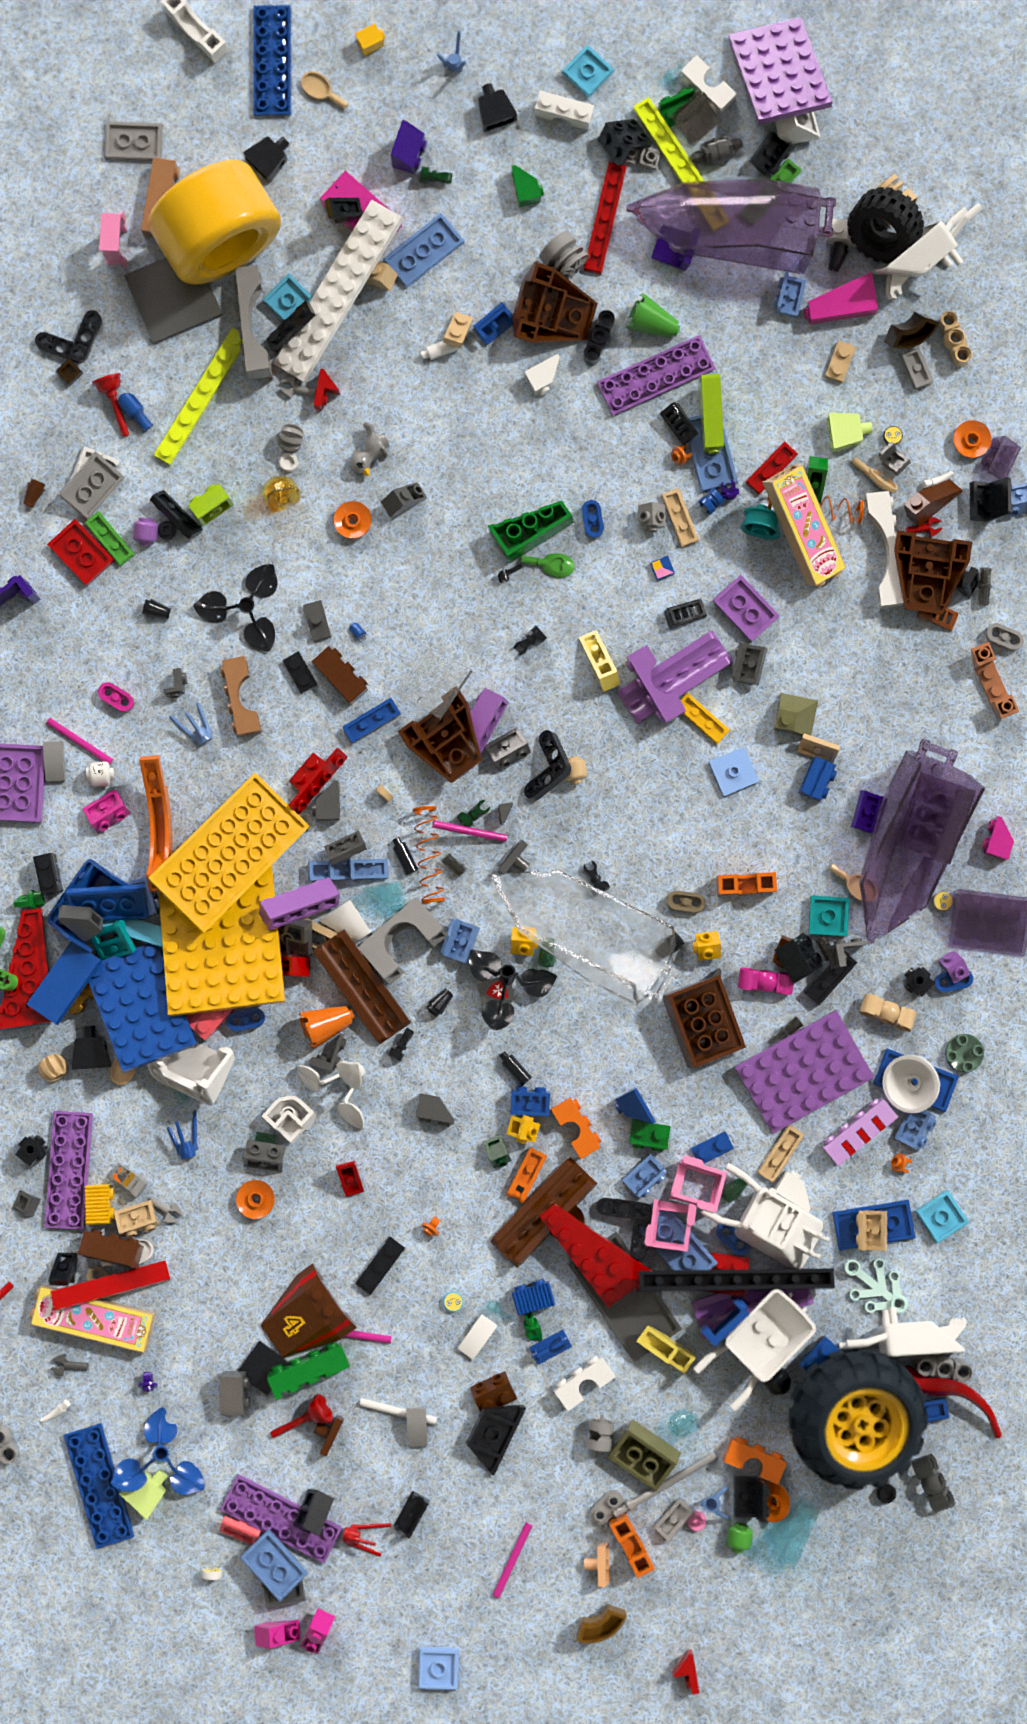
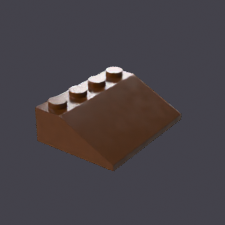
M720 975L661 995L687 1068H696L746 1048Z

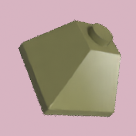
M781 693L773 730L803 736L805 733L811 736L818 700Z

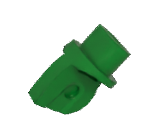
M31 890L29 895L19 896L13 903L15 908L30 906L32 909H37L38 906L45 905V898L40 891L35 892V890Z
M533 1312L525 1313L526 1320L523 1325L527 1338L529 1340H543L541 1326L533 1316Z

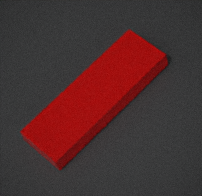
M784 441L745 483L760 495L765 490L762 482L783 471L797 457L798 453Z

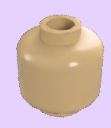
M580 756L569 757L571 773L564 780L571 781V785L583 783L582 779L588 776L585 760L580 759Z

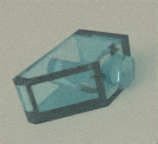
M402 881L363 888L367 895L385 907H391V911L402 909V905L406 904Z

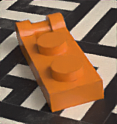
M530 1147L506 1196L518 1199V1202L524 1204L547 1155ZM517 1185L524 1187L522 1193L515 1190Z

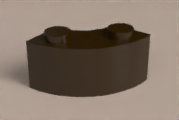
M914 312L905 323L890 325L884 343L896 349L916 347L925 342L935 332L940 322L929 316Z

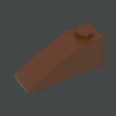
M950 479L923 489L903 503L906 515L920 527L963 491Z

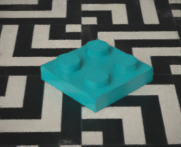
M811 895L808 934L847 937L850 898Z

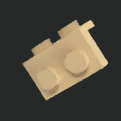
M859 1211L856 1217V1224L859 1226L856 1244L859 1246V1251H887V1211Z

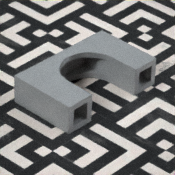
M417 897L408 901L404 908L394 913L389 921L379 926L375 933L365 938L361 945L358 946L360 951L389 985L405 973L390 954V944L397 933L405 929L418 930L433 947L448 936V933Z

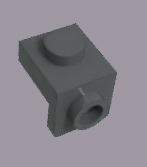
M893 442L884 446L879 453L881 463L897 476L911 463L907 456L896 449Z
M181 668L173 669L175 688L164 689V693L169 695L170 698L181 697V693H185L184 684H188L187 674L183 673Z

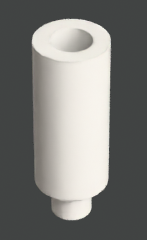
M441 341L427 346V350L421 352L423 360L429 357L430 360L457 351L459 348Z

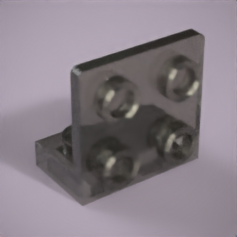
M701 91L695 93L669 116L691 146H694L721 122L706 102L708 99L707 95Z

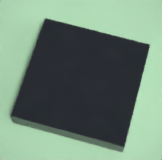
M259 1341L238 1371H246V1377L249 1378L250 1383L268 1396L272 1391L267 1379L269 1372L272 1371L271 1368L282 1364L284 1367L289 1365L290 1362L262 1341Z

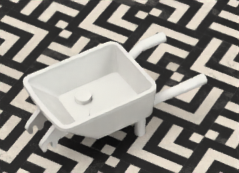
M977 203L969 211L966 208L961 209L949 219L946 226L942 221L928 224L923 228L921 238L894 261L888 264L881 263L872 271L873 274L887 275L885 297L888 300L896 299L897 292L900 295L902 294L901 286L909 277L914 278L925 274L940 260L946 268H949L953 263L947 256L948 254L957 266L960 265L963 260L955 250L958 244L954 238L966 222L983 209L982 206Z
M728 1163L725 1170L742 1179L755 1190L752 1199L740 1221L722 1218L716 1213L702 1210L701 1214L715 1223L735 1227V1235L738 1239L790 1269H801L809 1256L819 1259L821 1255L813 1251L818 1239L828 1242L830 1239L821 1233L823 1222L776 1194V1189L760 1187L745 1172Z
M779 1289L771 1291L750 1315L727 1336L725 1344L707 1354L693 1368L699 1374L714 1358L730 1349L753 1372L745 1391L730 1405L734 1411L749 1398L758 1379L764 1382L770 1380L816 1331V1326L805 1314L807 1308L805 1306L800 1308L791 1300L793 1296L791 1292L786 1295Z
M891 1307L888 1310H882L883 1325L878 1327V1335L868 1339L839 1342V1350L860 1349L879 1343V1353L886 1354L892 1358L916 1356V1354H955L965 1352V1348L957 1343L955 1339L965 1328L967 1322L964 1317L961 1319L955 1318L950 1320L948 1326L941 1328L932 1321L898 1323L896 1307Z

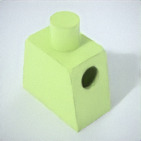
M829 413L827 416L832 452L859 445L863 441L864 434H871L873 432L872 423H861L859 414Z
M159 1469L153 1476L146 1471L147 1481L141 1489L133 1492L122 1491L119 1494L146 1520L167 1490L161 1485L168 1477L162 1469Z

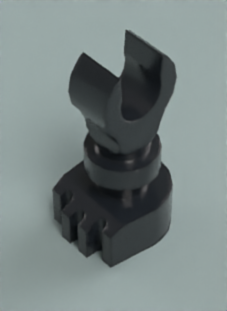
M537 625L531 629V635L528 634L525 640L519 641L514 645V649L519 645L524 646V650L519 655H524L531 644L534 645L537 639L542 642L547 639Z
M591 860L594 866L593 870H588L584 863V871L590 875V882L594 883V886L591 888L594 895L600 893L599 891L608 890L610 886L606 881L601 882L602 878L597 874V865Z
M406 1028L400 1041L395 1044L396 1048L391 1047L388 1055L401 1062L404 1057L402 1051L406 1050V1045L413 1036L414 1031Z

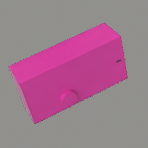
M346 170L320 197L321 204L325 208V200L327 198H359L362 213H364L371 200L389 209ZM360 218L342 223L353 231Z

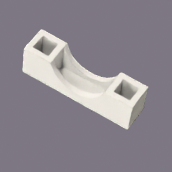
M185 0L161 1L164 12L214 64L228 52L226 42L214 29L208 28L195 15Z

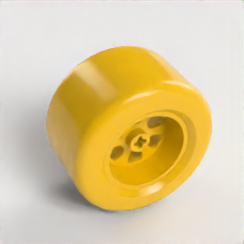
M224 160L196 170L167 190L151 210L148 218V227L177 277L187 284L197 285L224 278L236 272L235 268L244 267L257 258L276 238L281 227V216L253 169L247 163L240 160Z

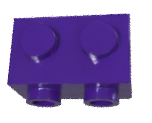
M861 790L851 827L871 834H880L884 825L885 813L889 806V797Z

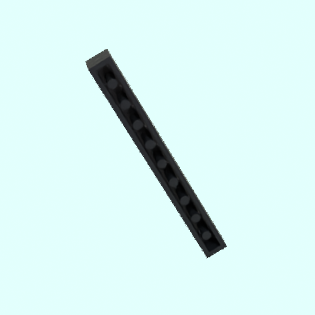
M834 1268L636 1272L637 1292L759 1291L775 1289L830 1290L835 1288Z

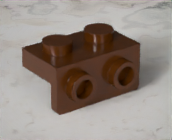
M505 1371L470 1387L480 1412L482 1408L504 1406L517 1400L515 1391Z

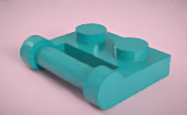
M123 920L102 927V932L91 938L101 960L113 956L121 957L131 954L136 950ZM112 932H117L118 936L105 940L100 938V936Z

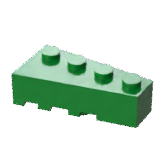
M561 500L538 508L536 511L526 512L521 516L503 520L501 523L488 525V529L508 562L511 563L571 525L573 517Z
M332 1342L326 1345V1349L322 1351L315 1349L307 1353L308 1356L301 1359L299 1356L289 1360V1365L283 1367L282 1364L272 1367V1371L269 1372L267 1379L275 1400L282 1398L281 1393L286 1391L288 1393L298 1391L304 1383L311 1385L319 1381L322 1376L327 1378L349 1368L350 1363L342 1343Z

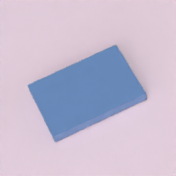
M270 1529L240 1557L279 1602L309 1574Z

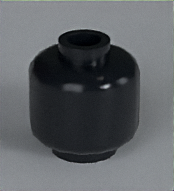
M781 1367L770 1380L762 1382L771 1394L783 1395L790 1389L791 1378Z

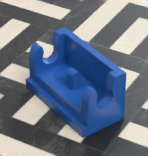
M502 302L473 325V330L484 344L488 346L513 325V315Z

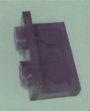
M1006 436L994 437L991 440V445L986 455L981 460L979 470L981 472H989L998 479L1008 477L1021 446Z

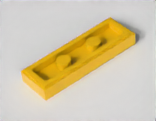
M688 692L680 700L686 709L683 715L716 744L730 731Z

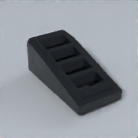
M673 402L660 412L664 421L683 445L699 434L678 403ZM680 416L681 419L674 424L673 421H675ZM683 423L686 424L684 427L678 430V427H680ZM690 429L691 431L683 437L682 434Z
M701 598L669 607L664 611L669 629L708 616ZM693 605H699L698 615H696ZM687 607L690 608L692 614L691 617H689L686 609ZM681 609L684 615V619L681 618L679 613V610Z

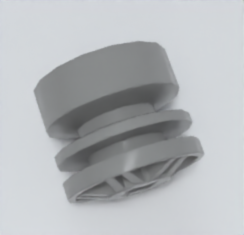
M564 231L543 248L539 259L547 266H554V269L569 279L581 270L588 261L589 254L583 251L581 245L574 247L577 242L569 231Z

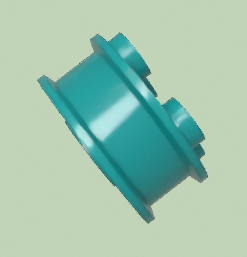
M762 504L744 510L745 520L740 525V529L744 533L766 540H775L781 537V524L775 511L768 509L767 506Z

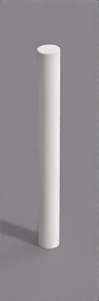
M361 1398L360 1406L407 1418L406 1409ZM426 1415L427 1423L435 1425L437 1417Z

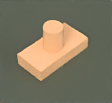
M601 1543L597 1546V1558H585L584 1561L585 1570L598 1571V1587H606L610 1583L609 1543Z

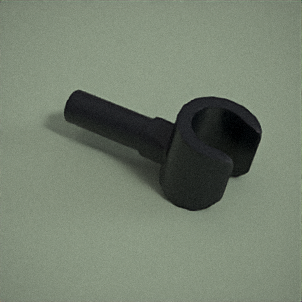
M519 564L511 569L501 570L498 574L499 582L501 583L503 580L509 581V574L522 569V565Z

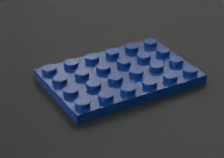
M146 944L137 947L131 954L121 957L113 956L102 960L103 962L89 980V985L123 1073L197 1046L186 1015L171 1017L168 1015L164 959L159 947Z

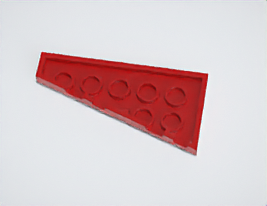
M42 908L23 910L17 930L18 935L12 952L13 957L8 970L9 973L17 976L18 985L13 991L4 990L3 1001L2 1005H0V1030L53 1023L27 1005L32 995L49 973Z
M553 1204L539 1215L608 1308L636 1288V1272L653 1271L607 1238L592 1230L588 1225L580 1222L557 1204Z

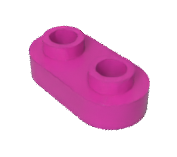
M110 682L100 685L98 695L106 703L121 712H128L134 707L133 697ZM108 689L112 690V694L110 696H106L105 694L106 690ZM124 699L128 700V704L126 706H122L121 704L122 700Z

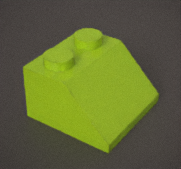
M219 483L217 485H210L204 494L193 497L190 500V504H188L190 510L202 526H205L234 505Z

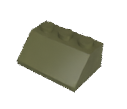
M632 1419L607 1458L657 1491L677 1465L681 1452Z

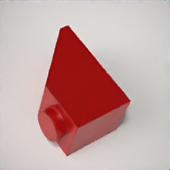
M281 956L283 976L309 977L310 958Z

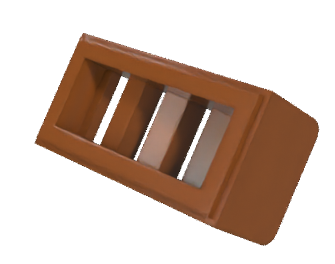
M946 607L942 621L939 620V614H936L935 618H933L932 613L927 615L925 612L918 611L916 617L952 631L959 613ZM950 614L952 617L948 625L945 622Z

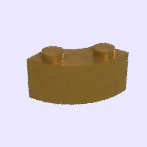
M607 1604L604 1611L597 1616H583L576 1635L577 1641L581 1643H598L612 1637L625 1622L627 1617L626 1610Z

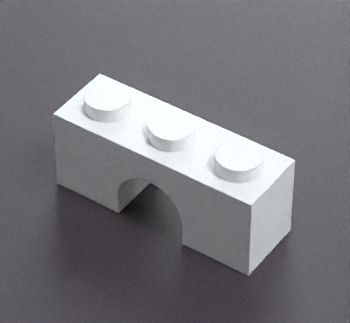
M696 55L681 70L680 81L685 87L693 88L696 98L700 101L703 99L712 113L721 115L736 100L737 93L724 81L717 87L707 86L704 79L709 75L710 67Z
M544 91L539 92L535 106L536 117L551 121L554 118H562L569 121L571 126L589 131L594 114V105Z
M595 1355L587 1361L589 1365L583 1369L578 1367L571 1373V1378L568 1380L563 1378L555 1384L557 1388L554 1389V1392L567 1411L584 1400L579 1392V1385L582 1381L587 1379L593 1380L601 1388L616 1377L602 1355L600 1357Z

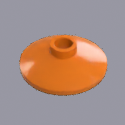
M969 420L960 424L953 436L956 450L968 458H977L985 454L992 440L987 426L976 420ZM968 438H973L975 442L970 444Z
M348 501L337 508L334 514V525L342 536L356 539L365 535L370 529L372 522L371 513L364 504L357 501ZM351 518L357 520L355 524H350L349 521Z
M250 1180L244 1183L237 1192V1207L248 1218L259 1219L265 1217L274 1207V1192L264 1181ZM254 1195L259 1196V1202L255 1203L253 1201Z
M767 1482L770 1495L767 1498L769 1517L766 1518V1521H782L790 1510L789 1495L780 1484Z

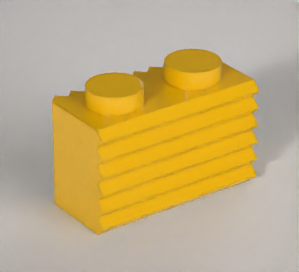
M111 1184L85 1186L86 1225L110 1224L112 1219H115V1208H112L111 1200L115 1198L114 1188H111Z

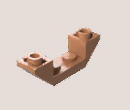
M989 641L970 649L974 669L993 710L1000 719L1018 713L1019 709L1012 694H1007L993 662L996 660Z

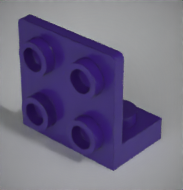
M662 223L651 258L686 271L691 264L702 229L694 227L692 232H688Z
M21 575L13 576L7 581V585L3 588L0 587V606L18 593L28 602L31 600L34 604L41 600L28 581Z

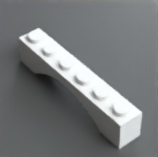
M889 491L867 493L864 496L866 516L880 531L887 554L885 574L876 590L879 609L902 606L903 598L894 553L896 517L892 515L891 509L894 507L893 497L890 496Z

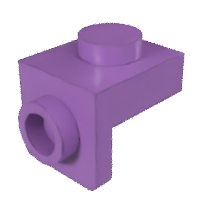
M956 951L949 952L938 960L941 967L949 974L953 983L970 975L964 959Z

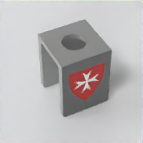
M499 977L477 983L482 1006L490 1000L500 1002L503 984L500 982ZM512 984L506 987L504 1002L515 1000Z

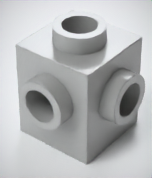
M649 502L638 505L639 528L646 529L647 532H657L659 528L666 527L665 504Z

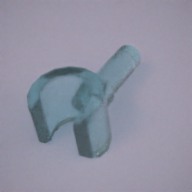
M683 62L674 69L666 71L663 79L667 85L670 84V81L672 83L676 81L674 75L684 66Z
M488 1301L487 1308L490 1312L498 1313L509 1320L512 1318V1315L498 1308L499 1302Z

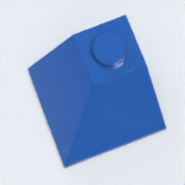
M636 1087L615 1098L617 1103L614 1106L619 1114L623 1113L627 1117L651 1124L656 1122Z

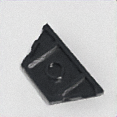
M525 1405L482 1408L466 1442L467 1446L493 1476L526 1410Z

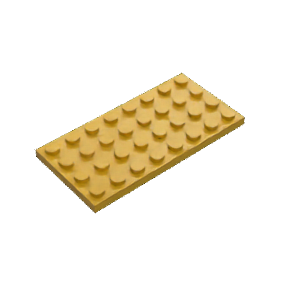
M255 772L147 880L204 934L310 826Z

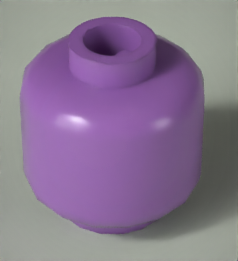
M138 518V521L134 522L133 539L139 541V545L150 546L151 542L157 540L158 524L154 522V519Z

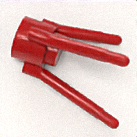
M391 1523L351 1524V1528L345 1527L343 1543L380 1557L381 1553L359 1544L376 1546L375 1542L361 1539V1532L358 1529L391 1527Z

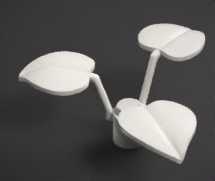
M339 1062L336 1065L338 1074L323 1081L320 1080L319 1074L312 1068L304 1065L296 1066L303 1084L314 1092H318L321 1089L320 1085L341 1077L351 1088L344 1099V1103L338 1104V1111L341 1117L350 1125L359 1129L365 1128L364 1117L361 1111L354 1104L348 1102L353 1090L359 1089L362 1085L365 1069L360 1065V1062Z

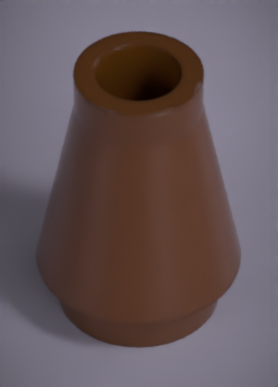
M31 478L30 482L27 483L23 504L34 508V505L44 493L46 484Z

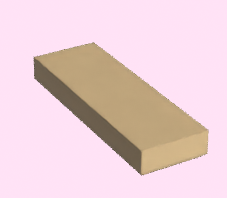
M679 488L662 494V500L681 548L699 542Z
M788 1125L757 1173L774 1183L805 1135L791 1125Z

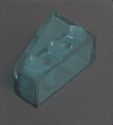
M804 1495L794 1503L788 1515L782 1521L777 1522L764 1536L765 1542L794 1570L820 1513L818 1508Z

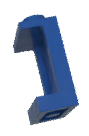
M732 1296L730 1298L737 1308L713 1330L705 1322L699 1326L700 1331L714 1347L750 1315L746 1311L749 1307L740 1297L736 1299Z

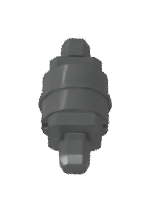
M727 135L712 138V140L700 144L701 151L693 152L691 160L694 164L704 162L707 167L722 164V162L734 158L733 151L736 152L742 149L743 142L740 138L730 140Z

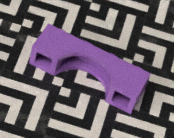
M648 645L627 656L626 660L628 662L625 664L631 673L634 672L637 676L635 681L640 689L644 688L647 693L645 698L650 706L654 705L656 708L655 715L660 722L663 721L666 725L683 715L686 709L677 694H663L654 687L651 681V671L657 660Z

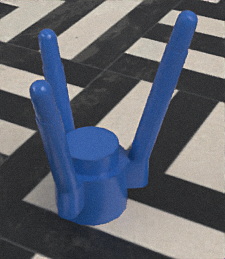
M194 1110L193 1144H191V1141H184L178 1121L175 1122L180 1144L171 1127H167L177 1154H180L181 1159L196 1156L195 1150H198L197 1112Z

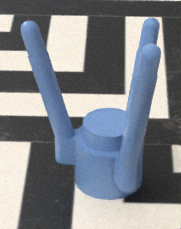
M460 30L457 31L455 53L450 54L447 60L440 53L437 56L444 67H448L451 71L462 72L466 61H462L459 53Z
M199 702L197 707L205 729L203 726L198 727L188 712L185 713L195 729L194 735L175 717L169 716L195 744L198 743L202 746L206 741L213 738L211 736L213 732L208 725Z
M728 1486L723 1487L714 1496L707 1497L704 1501H701L700 1506L704 1507L707 1512H714L716 1516L730 1521L731 1518L719 1510L721 1507L719 1497L728 1490Z

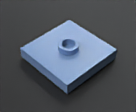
M745 747L709 761L723 797L759 782Z
M420 1647L418 1689L458 1690L459 1648Z

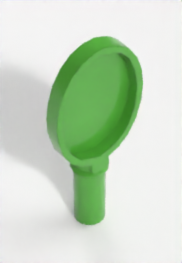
M560 553L549 554L543 559L522 555L521 563L542 566L545 573L557 578L571 575L575 568L573 560Z

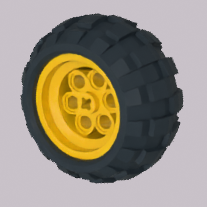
M852 1349L850 1353L836 1351L828 1354L827 1360L818 1365L815 1362L805 1371L807 1377L804 1381L796 1384L792 1393L794 1403L792 1408H789V1428L791 1429L792 1443L804 1464L825 1482L832 1485H843L847 1489L863 1490V1487L867 1485H872L876 1488L889 1483L890 1477L897 1473L901 1476L910 1467L908 1462L912 1459L913 1455H919L923 1447L924 1439L922 1438V1433L927 1430L928 1424L927 1410L924 1406L925 1397L911 1373L892 1357L882 1353H874L867 1349ZM858 1398L855 1404H851L853 1399ZM873 1403H877L875 1408L870 1409ZM843 1411L844 1414L837 1418L838 1413ZM848 1430L846 1435L841 1436L843 1431Z

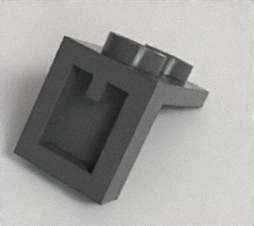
M862 938L851 939L849 943H845V940L834 941V945L827 947L831 970L847 966V956L844 949L869 945V940L862 941Z
M340 1033L331 1062H328V1057L317 1055V1058L312 1057L310 1065L333 1071L341 1060L338 1057L340 1049L344 1050L347 1039L344 1038L345 1034Z

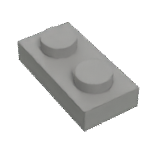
M919 347L901 354L902 361L915 390L934 382Z
M679 1498L654 1528L670 1542L694 1515L695 1511L684 1500Z

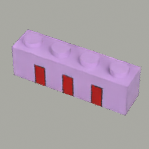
M874 1099L868 1104V1110L858 1112L853 1117L854 1121L849 1125L848 1123L843 1124L838 1129L839 1133L836 1136L830 1135L823 1141L825 1145L822 1146V1149L835 1165H841L898 1118L884 1099Z

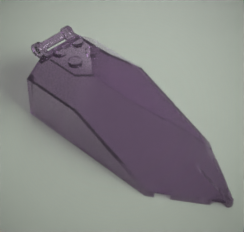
M765 178L682 182L628 204L626 211L632 212L637 216V221L657 238H663L669 243V248L674 252L804 274L813 257L817 236H833L832 220L836 199L833 197L822 198L819 188ZM821 207L826 208L824 227H819Z
M924 738L920 741L917 752H905L881 801L860 877L859 887L866 940H869V943H874L877 936H885L910 919L908 916L915 911H922L927 907L985 790V787L972 775L953 766L958 756L956 750L945 749L930 743L929 740ZM929 750L947 759L943 762L927 756L926 753Z

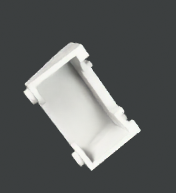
M196 1042L197 1046L147 1064L150 1074L157 1081L206 1105L212 1106L221 1092L235 1061L234 1052L228 1047H220L215 1051Z

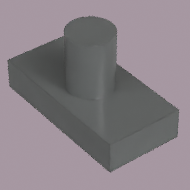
M322 601L304 604L303 607L313 642L330 638L331 633Z
M520 840L497 870L505 874L514 865L524 873L530 864L520 855L528 844Z

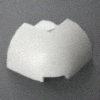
M286 1096L277 1099L262 1117L293 1144L305 1130H309L313 1125L316 1113L296 1096Z

